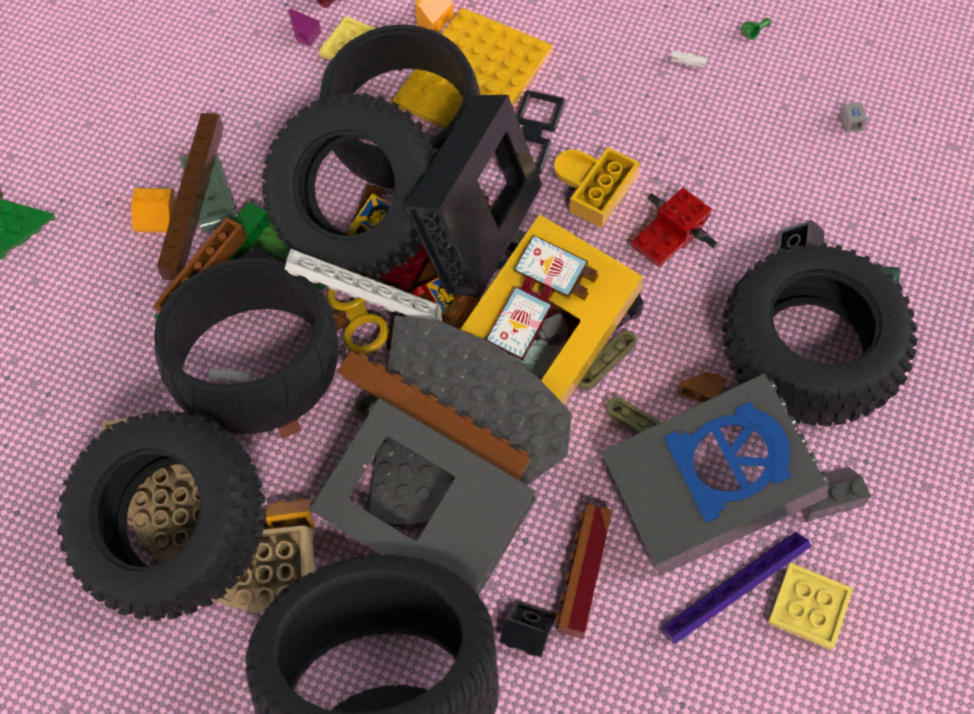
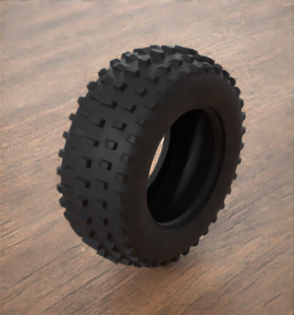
M347 92V95L339 94V97L333 94L331 97H324L325 102L323 99H319L317 102L310 103L311 108L305 106L297 111L299 116H293L291 119H288L286 121L287 128L282 127L276 134L279 139L277 141L274 140L270 145L269 149L272 150V153L267 154L264 164L268 165L267 168L263 169L264 174H262V179L266 180V183H262V195H266V198H263L266 204L264 209L265 211L269 210L267 216L271 219L268 221L270 225H274L273 229L278 231L275 234L277 238H281L283 243H287L285 248L288 251L293 249L362 276L369 275V278H375L376 274H382V270L384 274L390 273L391 270L396 268L395 264L402 267L409 260L408 256L414 258L420 251L418 246L420 244L423 246L404 206L436 157L439 149L433 148V145L430 143L433 139L430 134L425 135L421 131L423 124L420 121L415 124L410 119L412 113L408 110L405 112L398 108L399 104L384 102L385 98L378 96L377 99L373 96L369 98L368 93H362L361 96V94L354 95L352 92ZM364 139L377 145L388 158L394 173L395 192L387 214L376 226L366 232L349 235L333 227L321 213L315 196V180L322 161L334 148L348 141Z
M806 243L805 247L796 244L792 245L790 250L782 248L777 250L776 255L774 253L767 255L764 262L761 260L756 262L753 270L748 269L742 279L735 284L732 295L728 297L726 304L729 306L728 309H724L722 317L727 319L722 324V332L726 333L722 336L723 347H727L724 350L725 357L729 361L731 360L729 368L734 370L736 374L735 379L738 383H745L764 373L768 380L772 379L777 388L778 398L782 396L787 405L786 411L788 416L792 415L796 423L800 424L802 421L803 424H808L809 422L810 426H816V423L819 426H831L832 422L835 425L845 424L847 419L850 422H854L860 418V414L866 417L875 408L879 409L886 405L887 401L898 393L900 384L904 385L908 377L905 375V372L912 370L913 364L909 361L915 357L917 349L912 347L917 345L918 338H916V335H913L917 331V324L912 320L915 315L913 309L908 307L910 300L908 296L904 297L901 293L903 290L901 284L893 282L894 276L891 273H884L881 264L871 263L869 256L865 255V257L856 255V250L851 249L850 252L842 250L840 245H836L835 248L832 246L827 247V243H821L820 246ZM815 305L827 308L842 316L854 328L861 342L862 355L852 361L841 364H821L809 361L794 353L784 344L775 329L773 317L793 306Z
M165 410L159 411L158 416L155 413L145 412L142 413V418L137 415L128 417L127 423L119 421L112 425V430L107 428L102 431L98 436V440L94 438L90 441L91 445L87 446V451L82 450L79 456L81 459L78 458L76 461L77 465L72 464L70 467L72 474H69L68 480H64L63 485L66 486L65 491L63 490L62 496H59L58 500L62 502V507L57 512V519H61L57 535H62L63 541L60 542L61 551H66L68 556L65 558L67 566H72L73 570H75L72 575L76 580L81 579L82 588L86 592L92 591L90 595L99 603L105 600L104 606L112 610L119 608L118 614L130 615L134 612L135 619L143 620L144 616H150V619L153 621H161V618H166V614L168 619H176L182 616L183 611L185 614L191 615L198 611L197 606L208 607L213 604V598L217 600L227 594L226 588L230 590L240 581L238 577H242L245 574L243 570H248L250 567L248 563H252L254 559L251 555H256L258 549L256 548L260 545L257 539L258 537L262 538L264 530L261 521L265 520V509L261 508V504L265 503L264 493L259 490V487L263 485L255 472L257 468L255 464H251L253 461L249 458L246 450L241 451L244 447L236 439H231L232 434L222 429L218 430L219 425L213 421L210 423L204 422L205 418L196 414V416L189 417V413L182 411L174 412L173 415L172 412ZM171 465H184L193 476L200 496V514L196 529L189 542L178 554L161 564L148 566L135 554L128 539L126 520L131 499L141 483L154 472Z

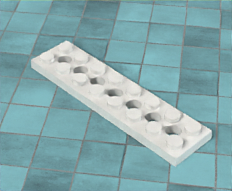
M290 249L284 269L288 270V273L291 275L304 276L313 283H323L332 290L338 291L339 289L353 298H363L372 305H382L388 311H398L406 317L442 321L441 305L296 250Z

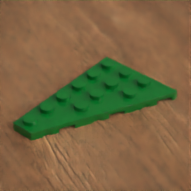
M0 199V259L7 256L6 253L15 246L19 247L30 239L32 235L41 231V227L50 220L53 222L56 218L55 215Z

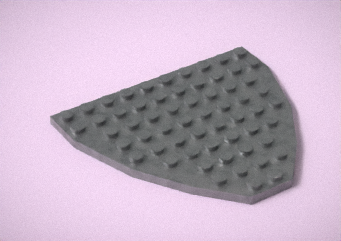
M395 316L387 373L390 375L393 372L403 378L402 382L407 385L410 383L416 385L421 389L420 393L425 396L428 393L439 400L438 404L443 407L446 404L456 410L455 414L458 416H468L475 421L473 425L481 428V426L488 428L493 432L491 434L493 437L506 439L511 443L510 447L513 449L521 448L529 454L528 458H530L531 463L520 481L527 486L568 457L572 413L536 375L496 345L439 320ZM386 437L377 450L369 513L386 524L415 526L428 523L455 477L390 437Z

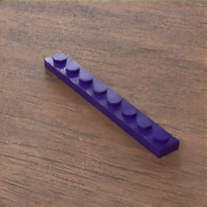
M794 532L660 627L662 634L672 643H678L811 547L810 541Z

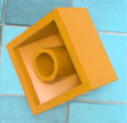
M418 0L415 3L417 26L438 32L454 16V7L451 0Z
M134 188L131 200L133 232H167L176 201L172 189Z
M298 498L292 502L277 501L268 505L266 522L269 529L307 526L313 528L314 531V513L309 510L311 508V499Z

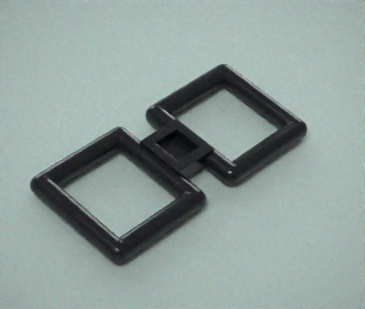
M526 90L516 116L519 124L525 126L523 130L525 140L543 145L536 165L538 174H541L552 143L550 139L542 137L543 131H556L566 100L562 97ZM530 98L557 104L551 124L523 118Z

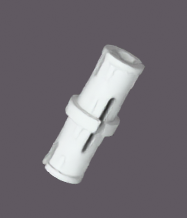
M675 50L672 52L670 62L686 64L687 67L689 65L703 69L706 67L707 57L695 56L690 52L688 54Z
M210 368L209 371L210 381L227 382V384L250 382L252 379L251 371H237L233 368H228V370Z

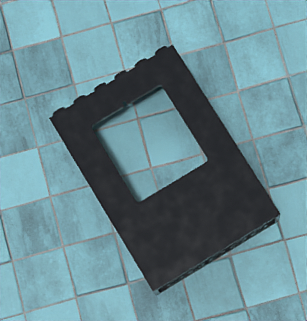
M474 95L404 206L448 295L482 296L542 186L509 95ZM495 152L507 185L492 211H490L478 179Z

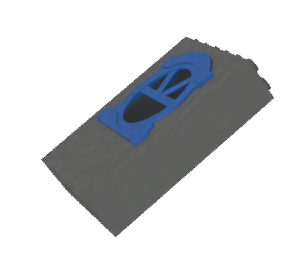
M765 373L601 451L660 576L828 498L829 481L824 471L819 472L818 461L814 453L808 452L806 446L808 443L802 433L798 434L797 423L792 415L788 416L786 411L787 405L782 396L778 398L774 381L772 379L768 380ZM733 425L742 426L743 430L731 447H729L721 428ZM753 431L761 436L768 450L767 458L735 456ZM709 433H713L741 487L740 490L719 491L704 484L697 476L694 468V454L699 443ZM739 465L763 466L765 470L754 483L749 484Z

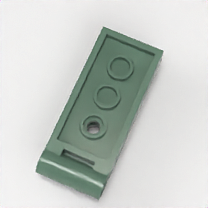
M216 154L199 216V224L203 233L217 229L226 217L233 221L237 218L218 154ZM189 155L179 158L183 171L185 170Z

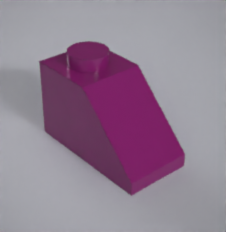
M290 8L288 12L295 39L299 43L311 46L321 34L319 20Z

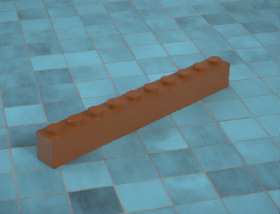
M352 351L349 352L337 371L341 377L374 397L382 399L520 481L531 463L530 458H528L529 454L521 448L513 449L510 447L511 443L506 439L493 437L491 435L493 432L484 426L478 428L473 425L475 421L468 416L463 415V417L455 414L456 410L446 404L443 407L438 404L439 400L429 393L427 396L420 393L421 389L412 383L409 385L402 382L403 378L394 372L390 375L385 372L386 368L377 362L375 364L368 361L369 358L359 351L357 354Z

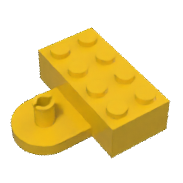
M609 147L606 148L599 159L582 151L570 149L558 154L554 161L556 177L577 189L570 198L569 212L600 228L604 226L638 177L640 162Z

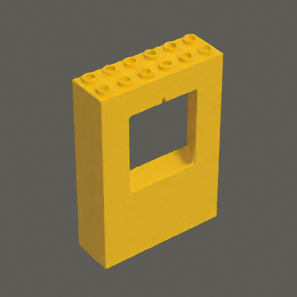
M539 214L460 330L486 340L515 286L520 289L522 288L525 277L515 273L514 269L533 235L587 260V267L597 270L598 277L595 283L584 277L582 278L579 285L587 288L589 293L585 301L573 294L568 299L556 292L553 293L549 300L581 321L541 380L565 405L642 290L643 276ZM536 283L532 290L541 295L544 287Z

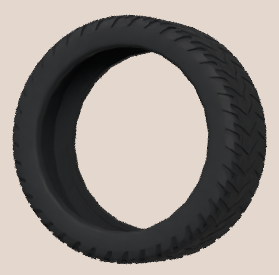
M381 554L367 555L366 557L349 558L348 561L344 559L332 563L331 566L325 565L316 569L315 573L310 572L302 576L299 582L297 580L286 587L287 590L285 592H280L274 598V602H270L269 606L265 608L263 615L261 614L250 636L246 651L245 670L255 714H495L499 697V679L496 662L495 633L488 609L478 593L463 578H460L453 571L428 560L416 559L415 557L385 554L382 556ZM399 633L417 636L437 644L455 659L454 664L443 679L426 693L402 705L376 712L348 713L325 709L305 700L294 691L300 677L311 664L330 649L351 639L372 634Z

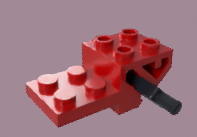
M684 187L667 202L651 193L648 200L658 208L657 217L631 241V246L659 268L681 247L684 249L694 237L707 243L714 249L718 242L702 229L711 215L712 208Z

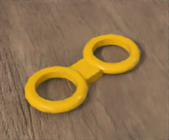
M328 288L327 301L330 306L338 311H346L350 320L343 335L344 345L347 349L355 354L359 351L366 355L381 348L389 334L388 324L384 318L376 314H369L364 304L365 299L357 297L353 301L342 303L335 299L336 291ZM365 323L379 325V336L372 343L359 346L352 342L353 332L360 325Z

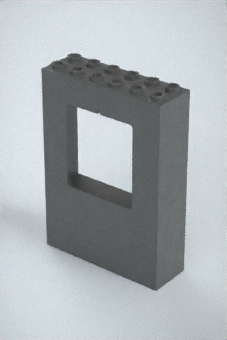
M379 398L377 402L371 404L368 410L369 415L366 420H362L358 425V433L354 439L351 438L345 447L346 452L343 457H339L336 460L331 476L328 475L323 481V489L319 495L316 494L313 497L309 510L382 556L385 554L405 555L439 564L453 571L460 578H463L480 595L538 498L536 490ZM386 437H390L455 477L417 541L412 540L348 499L366 470L363 465H369Z

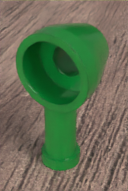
M767 17L760 23L745 21L741 26V31L746 38L754 40L761 29L771 25V20Z

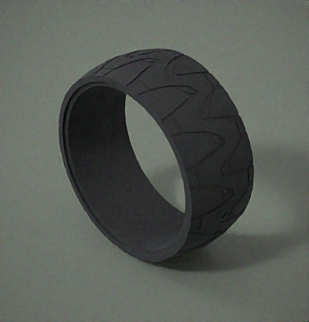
M401 24L372 29L344 45L335 54L336 56L332 58L324 72L319 99H323L325 102L324 97H331L333 94L339 97V94L355 93L357 89L370 79L394 70L418 69L437 74L453 84L463 96L462 104L454 119L440 133L432 137L433 139L430 141L433 148L440 150L472 97L480 95V90L474 70L466 56L454 42L434 30L421 26ZM352 140L333 149L338 159L362 180L380 187L395 189L392 166L379 147L366 144L360 140Z
M243 258L222 262L208 267L200 273L198 272L182 283L169 296L162 310H160L154 333L155 357L160 376L170 395L180 408L189 413V416L200 415L205 418L204 422L210 423L213 421L219 425L218 430H226L235 435L268 432L297 420L311 410L328 390L336 371L338 359L336 323L326 298L315 283L309 281L304 276H294L288 273V270L284 269L286 263L266 258ZM260 309L281 310L305 319L314 327L307 344L290 363L261 379L239 384H216L199 380L183 371L189 351L203 333L218 322L233 315Z

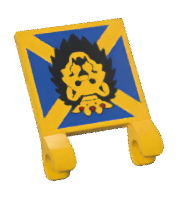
M372 193L350 225L347 233L354 235L359 226L367 231L384 218L391 205Z

